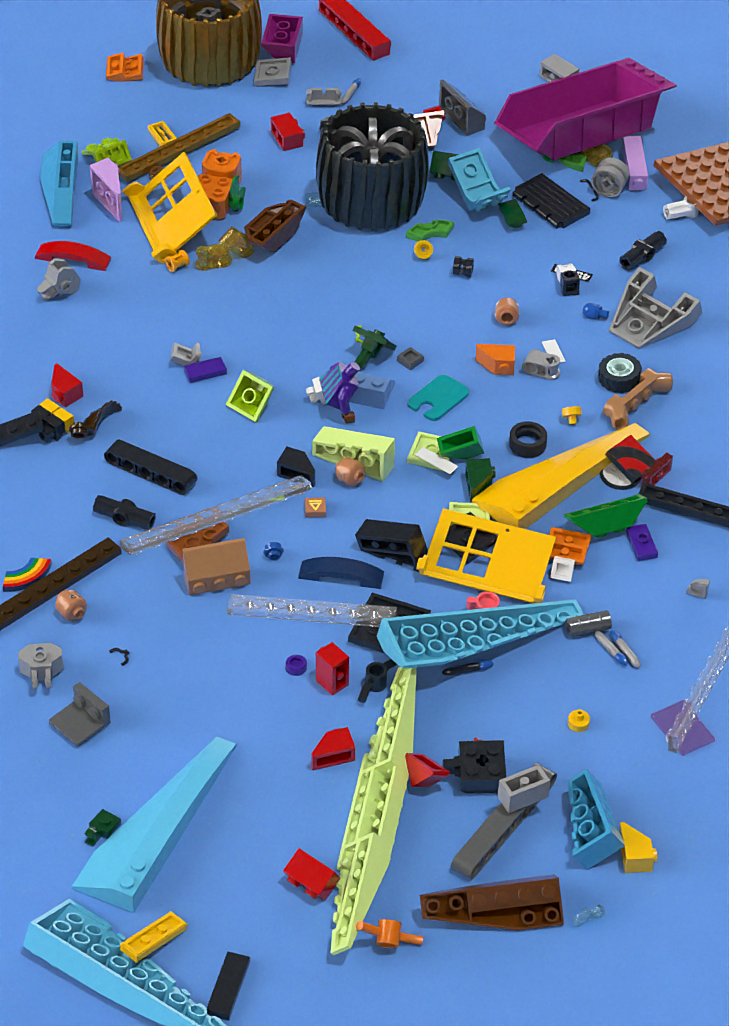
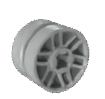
M605 158L594 172L591 184L598 194L604 197H616L621 193L629 179V169L619 159Z

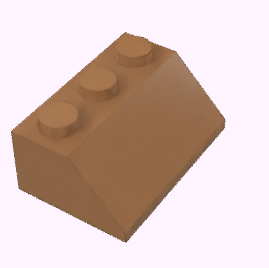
M244 538L182 549L184 579L189 595L251 584L250 566Z

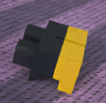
M47 398L31 410V413L39 410L42 414L45 430L39 432V437L44 442L50 439L58 441L61 438V434L64 432L70 433L69 427L74 424V416L60 408Z

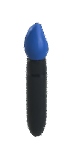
M482 660L476 663L453 666L444 669L442 674L452 676L479 669L485 670L493 666L494 663L490 660Z

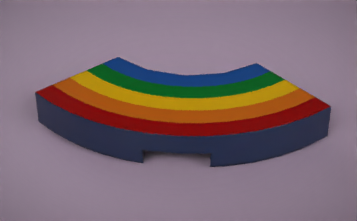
M30 558L23 568L15 571H6L3 592L26 589L29 585L44 578L51 568L52 560Z

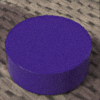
M292 655L286 659V671L290 675L300 676L306 672L307 660L305 657Z

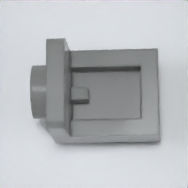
M174 342L171 347L170 361L183 366L199 362L202 355L200 343L196 342L194 347L190 349Z

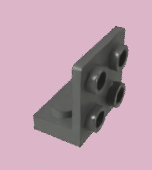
M79 682L73 686L74 701L49 719V724L76 746H80L111 723L109 705Z

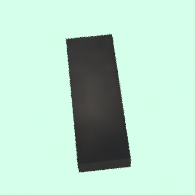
M227 951L207 1006L208 1015L230 1020L250 964L249 956Z

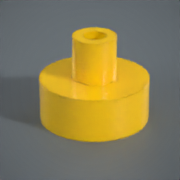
M420 240L414 245V254L418 258L427 259L433 253V246L428 241Z
M581 407L562 408V417L568 418L570 425L577 424L576 417L582 416Z
M578 709L569 714L568 726L571 730L584 732L589 728L590 716L587 712Z

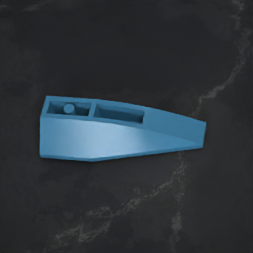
M58 141L42 157L40 181L53 226H72L79 158L77 141Z

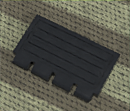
M543 173L516 186L515 191L512 193L513 197L523 202L525 206L535 211L536 214L547 220L556 229L560 227L564 229L590 214L591 208Z

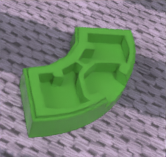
M576 152L558 158L565 166L576 171H584L587 156Z
M432 220L431 223L425 224L421 222L406 232V238L417 242L432 237L447 238L454 228V222L447 220Z

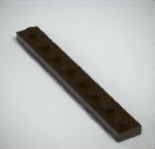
M107 537L0 605V631L121 555V547Z

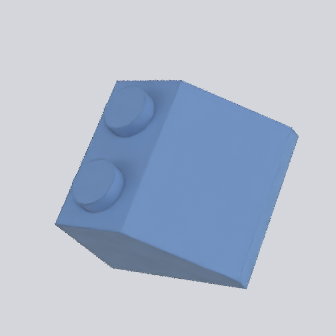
M357 372L356 377L359 386L349 402L384 409L395 381Z

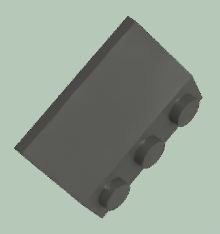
M443 79L440 80L439 106L444 110V114L467 136L485 130L486 115L455 86Z

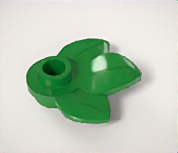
M239 175L233 178L230 186L231 197L229 199V206L233 211L242 210L244 206L246 187H239Z

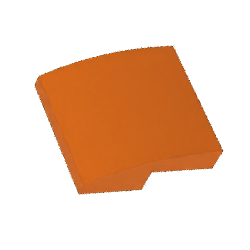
M124 52L107 56V80L137 81L143 79L144 57L142 53L130 57H125Z
M551 527L549 535L555 536L556 541L550 559L554 560V557L558 556L573 559L575 564L584 565L591 542V535Z

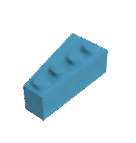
M585 769L568 780L569 799L572 805V813L570 815L574 827V832H572V840L575 842L573 856L586 869H589L623 848L625 844L601 782L588 769Z

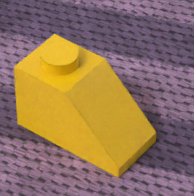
M620 822L619 831L625 844L621 848L625 873L652 872L653 864L657 862V850L652 848L651 839L627 823Z

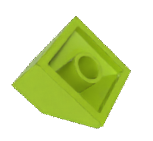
M243 370L225 405L254 422H258L275 387L255 373Z

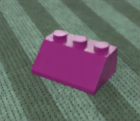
M269 14L261 47L275 59L291 57L292 63H295L303 35V17Z

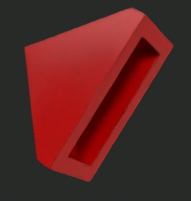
M406 753L405 755L412 787H430L450 774V771L424 754Z

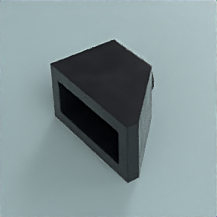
M286 446L277 461V476L314 487L315 469L306 453Z

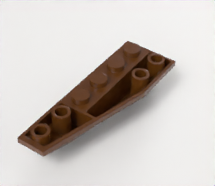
M555 874L484 883L419 895L422 919L511 930L564 925L559 877Z

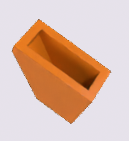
M476 344V361L493 374L514 375L515 345Z

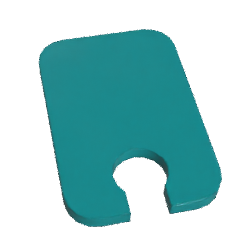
M439 375L408 400V406L416 412L423 404L432 405L433 408L426 411L423 416L428 420L437 421L467 398L469 389L447 375Z

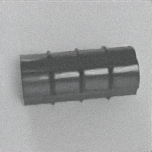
M608 610L566 618V629L570 637L591 634L596 631L602 632L612 628L611 616Z

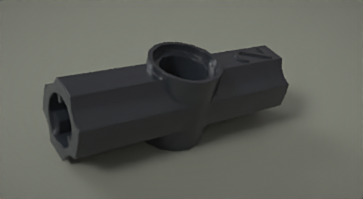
M657 231L644 240H636L631 250L620 257L619 262L622 268L628 271L642 261L649 262L654 257L655 252L666 245L667 239L664 233Z
M98 495L93 505L94 512L111 517L120 526H126L129 523L151 530L156 519V513L138 508L129 499H123L120 502Z

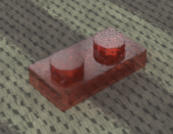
M666 452L661 458H657L649 469L646 468L641 476L642 485L643 483L656 485L669 473L672 468L673 455Z

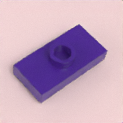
M646 524L626 528L627 536L638 561L658 558V551Z

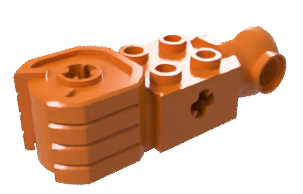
M213 149L206 153L202 161V174H199L198 178L217 214V217L214 219L226 218L230 208V186L233 178L239 175V185L242 180L241 156L237 152L230 154L217 152L216 149Z

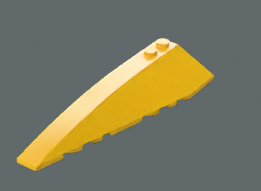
M633 423L503 477L474 497L472 503L479 505V508L485 513L486 511L489 512L490 517L499 523L526 529L612 462L605 455L609 449L629 435H632L641 443L650 436V433L638 424Z

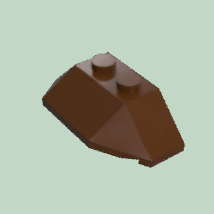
M288 200L286 203H279L265 208L244 227L248 241L275 252L296 233L306 206L294 200Z

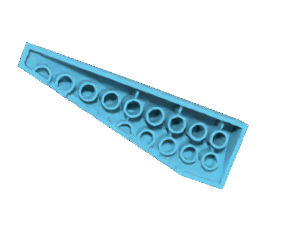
M66 900L30 922L22 945L23 947L114 1002L164 1026H227L217 1016H209L207 1008L202 1003H194L190 999L191 994L187 990L178 989L175 986L176 981L151 959L143 958L136 963L120 950V943L124 942L126 938L121 933L115 934L111 931L112 926L107 921L73 900Z

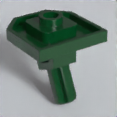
M354 326L352 330L365 337L361 345L362 351L354 361L359 365L360 369L365 367L370 358L375 359L383 346L393 351L397 347L384 337L385 333L377 329L372 332Z

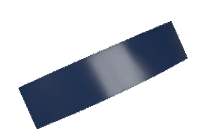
M317 557L302 561L299 579L319 581L320 576L357 580L360 581V587L381 589L384 571L359 560L343 557Z

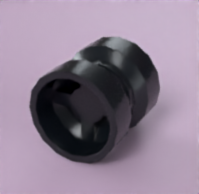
M455 256L453 274H465V276L471 277L474 258L462 259L460 256Z

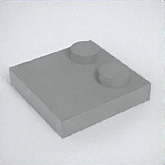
M291 57L257 60L254 77L255 86L289 84L292 65Z

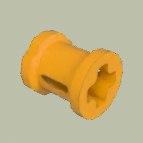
M184 250L178 251V254L172 257L167 256L165 258L166 266L172 272H175L177 268L183 265L187 266L190 264L189 257Z

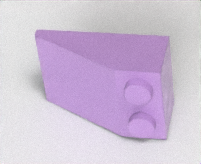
M109 158L90 165L92 194L119 222H122L119 167Z

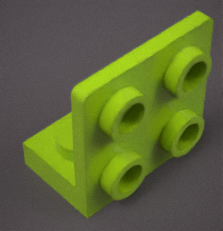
M118 137L102 139V143L97 145L96 143L89 144L85 150L81 151L82 155H93L95 163L109 158L118 166L132 160L126 140H119Z

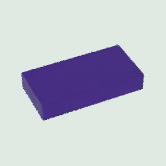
M221 357L184 365V371L190 383L227 374V368Z

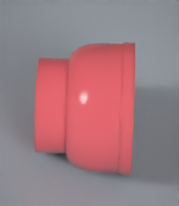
M482 592L477 598L468 597L466 608L473 610L499 607L500 600L493 592Z

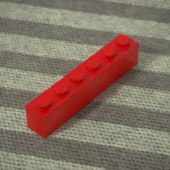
M319 0V11L373 61L390 55V39L367 20L362 13L357 11L352 4L346 0Z

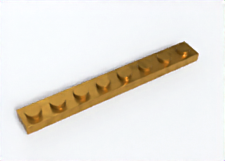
M228 113L119 166L118 175L126 182H129L176 159L183 152L188 153L239 128L240 121L231 113Z

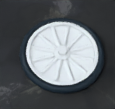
M613 463L600 471L602 481L607 486L618 490L631 489L637 486L642 479L640 477L634 483H631Z

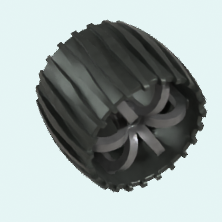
M362 102L360 106L353 107L348 105L347 109L343 111L341 109L337 110L336 115H331L328 121L324 123L317 149L316 178L322 207L325 208L329 216L332 215L336 222L341 221L346 227H350V225L356 226L361 231L362 228H371V231H375L376 228L389 230L390 226L396 225V227H399L402 222H409L412 216L418 213L428 180V145L421 122L415 120L412 113H405L401 107L395 109L392 108L391 104L381 106L378 105V102H374V105H365Z

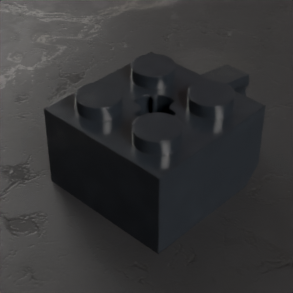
M504 740L459 741L458 756H454V759H443L442 767L450 771V774H455V777H460L461 792L466 794L498 793L499 780L506 778Z

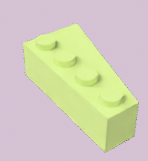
M323 426L312 441V455L337 464L346 457H351L364 465L366 476L384 482L394 468L395 438Z

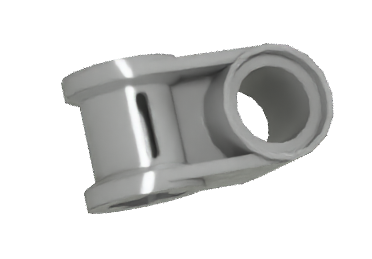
M534 349L528 353L522 364V369L529 375L555 380L560 376V370L558 369L560 358L557 355Z

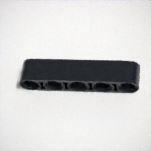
M116 440L104 453V458L109 464L181 495H185L198 479L195 472L191 469L123 440Z

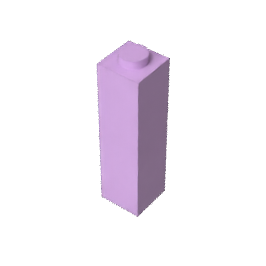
M641 136L623 137L622 155L630 173L627 180L628 190H647L648 173Z

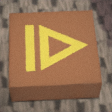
M325 497L305 498L306 517H326Z

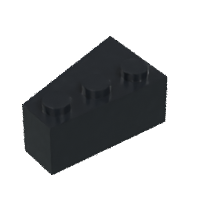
M366 519L355 534L360 551L382 559L385 557L394 559L396 564L401 566L403 563L410 565L417 572H419L416 569L418 559L423 558L428 553L420 525Z

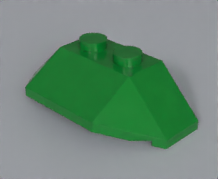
M640 494L565 513L564 518L596 538L604 537L608 532L625 531V528L632 526L646 505L647 497Z

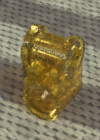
M604 144L579 152V154L587 156L586 161L595 167H598L603 159L613 157L610 147Z
M233 226L219 239L224 248L243 258L251 256L255 250L254 246L248 242L246 234Z
M223 243L200 246L196 249L198 259L195 265L199 270L206 271L214 268H224L232 263V256L227 246Z

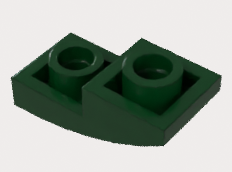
M516 199L498 204L500 212L504 215L505 223L510 228H518L522 224L527 223L526 217Z

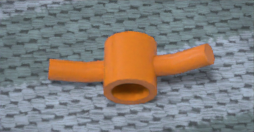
M380 919L378 920V926L359 921L356 925L358 930L376 935L375 944L380 947L398 948L399 941L422 945L423 936L401 932L402 923L399 921Z

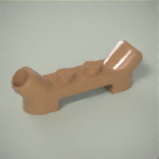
M648 368L640 374L639 384L625 396L620 397L615 394L611 397L603 408V414L611 418L613 428L621 429L628 426V414L636 410L642 402L647 401L655 392H669L673 386L672 374L669 372L657 373Z

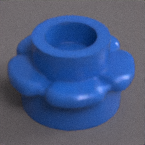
M270 542L265 545L263 553L270 560H276L280 558L284 549L281 548L280 543Z

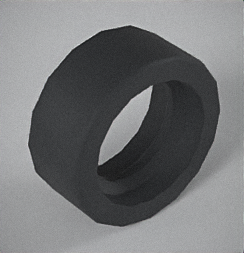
M523 421L517 423L510 431V449L516 455L524 458L540 456L547 447V431L536 422ZM522 436H533L539 439V441L535 443H523L519 441L518 438Z

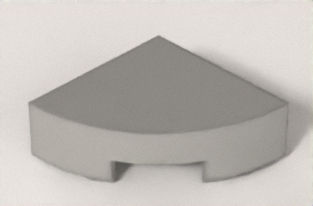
M697 579L692 581L686 593L706 599L710 580Z

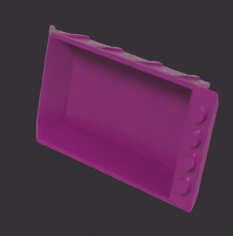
M628 57L509 94L494 124L540 155L545 154L552 160H557L560 157L585 151L588 148L616 141L619 138L650 129L661 93L673 89L677 85Z

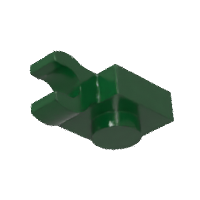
M102 809L89 822V828L84 833L88 837L85 843L93 847L102 836L108 839L121 825V818Z

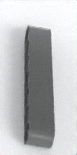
M535 763L532 767L540 765L550 779V790L556 781L557 773L539 763ZM539 802L508 813L503 804L500 803L455 855L451 868L471 880L474 879Z

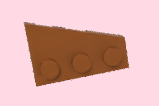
M218 515L166 537L165 544L183 563L182 549L216 543L229 533V525Z

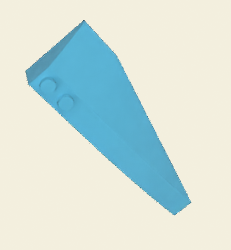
M575 599L382 618L377 638L383 652L402 669L443 665L565 624L566 618L584 614Z
M219 737L214 738L93 852L72 885V889L134 913L237 747V744Z

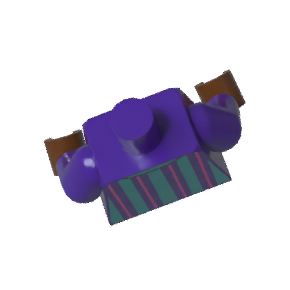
M353 361L349 365L337 362L319 379L326 405L341 410L342 418L346 424L355 423V414L353 411H350L349 401L359 386L356 373L360 370V367Z

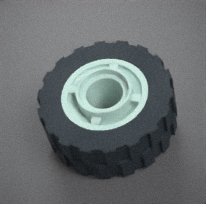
M613 353L606 356L599 363V382L601 386L615 393L631 391L639 384L642 371L640 361L636 357L624 353Z

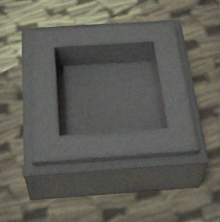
M410 347L397 356V361L409 370H412L424 362V356Z

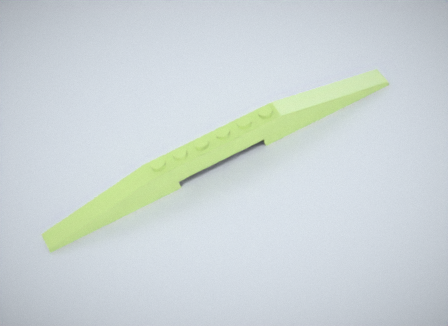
M398 667L390 687L392 691L391 698L385 700L383 705L386 709L383 718H378L376 723L379 726L377 734L371 736L369 741L371 745L369 754L365 753L362 760L337 863V870L340 871L339 877L341 879L336 884L339 892L334 900V903L338 906L337 912L333 914V922L336 923V928L332 930L331 954L333 955L351 949L359 931L356 925L359 921L364 920L391 860V852L395 842L396 830L409 777L405 755L406 753H413L417 667L406 669Z

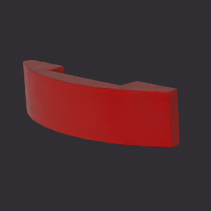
M70 241L43 243L35 254V259L50 262L55 257L87 262L89 269L106 271L111 261L109 255L94 247Z

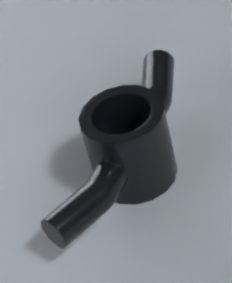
M390 659L384 663L372 662L367 665L366 682L361 688L358 701L365 703L370 691H383L387 686V671L398 664Z

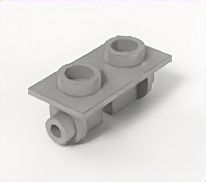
M338 87L326 88V93H322V88L307 89V105H341V89H338Z

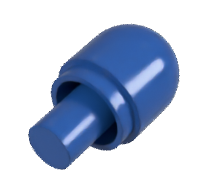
M587 303L583 307V314L587 318L596 320L600 319V317L608 318L609 311L602 310V306L598 304Z

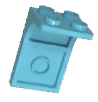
M480 148L447 159V163L469 213L475 210L476 212H481L490 205L492 207L498 206L499 203H502L503 199L508 197L507 194L511 191V188L500 189L497 186Z

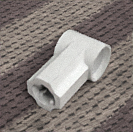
M687 196L684 197L683 201L663 206L664 216L667 220L683 216L694 218L698 216L699 210L695 207L696 204H692L687 199Z

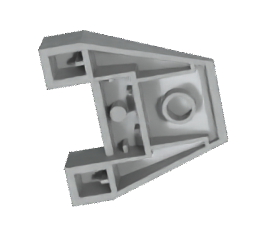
M639 267L627 282L609 332L641 349L691 327L703 313L700 300L686 292L683 293L672 308L654 299L650 295L657 288L655 275Z

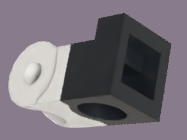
M572 263L557 265L556 273L561 285L562 295H578L580 278Z

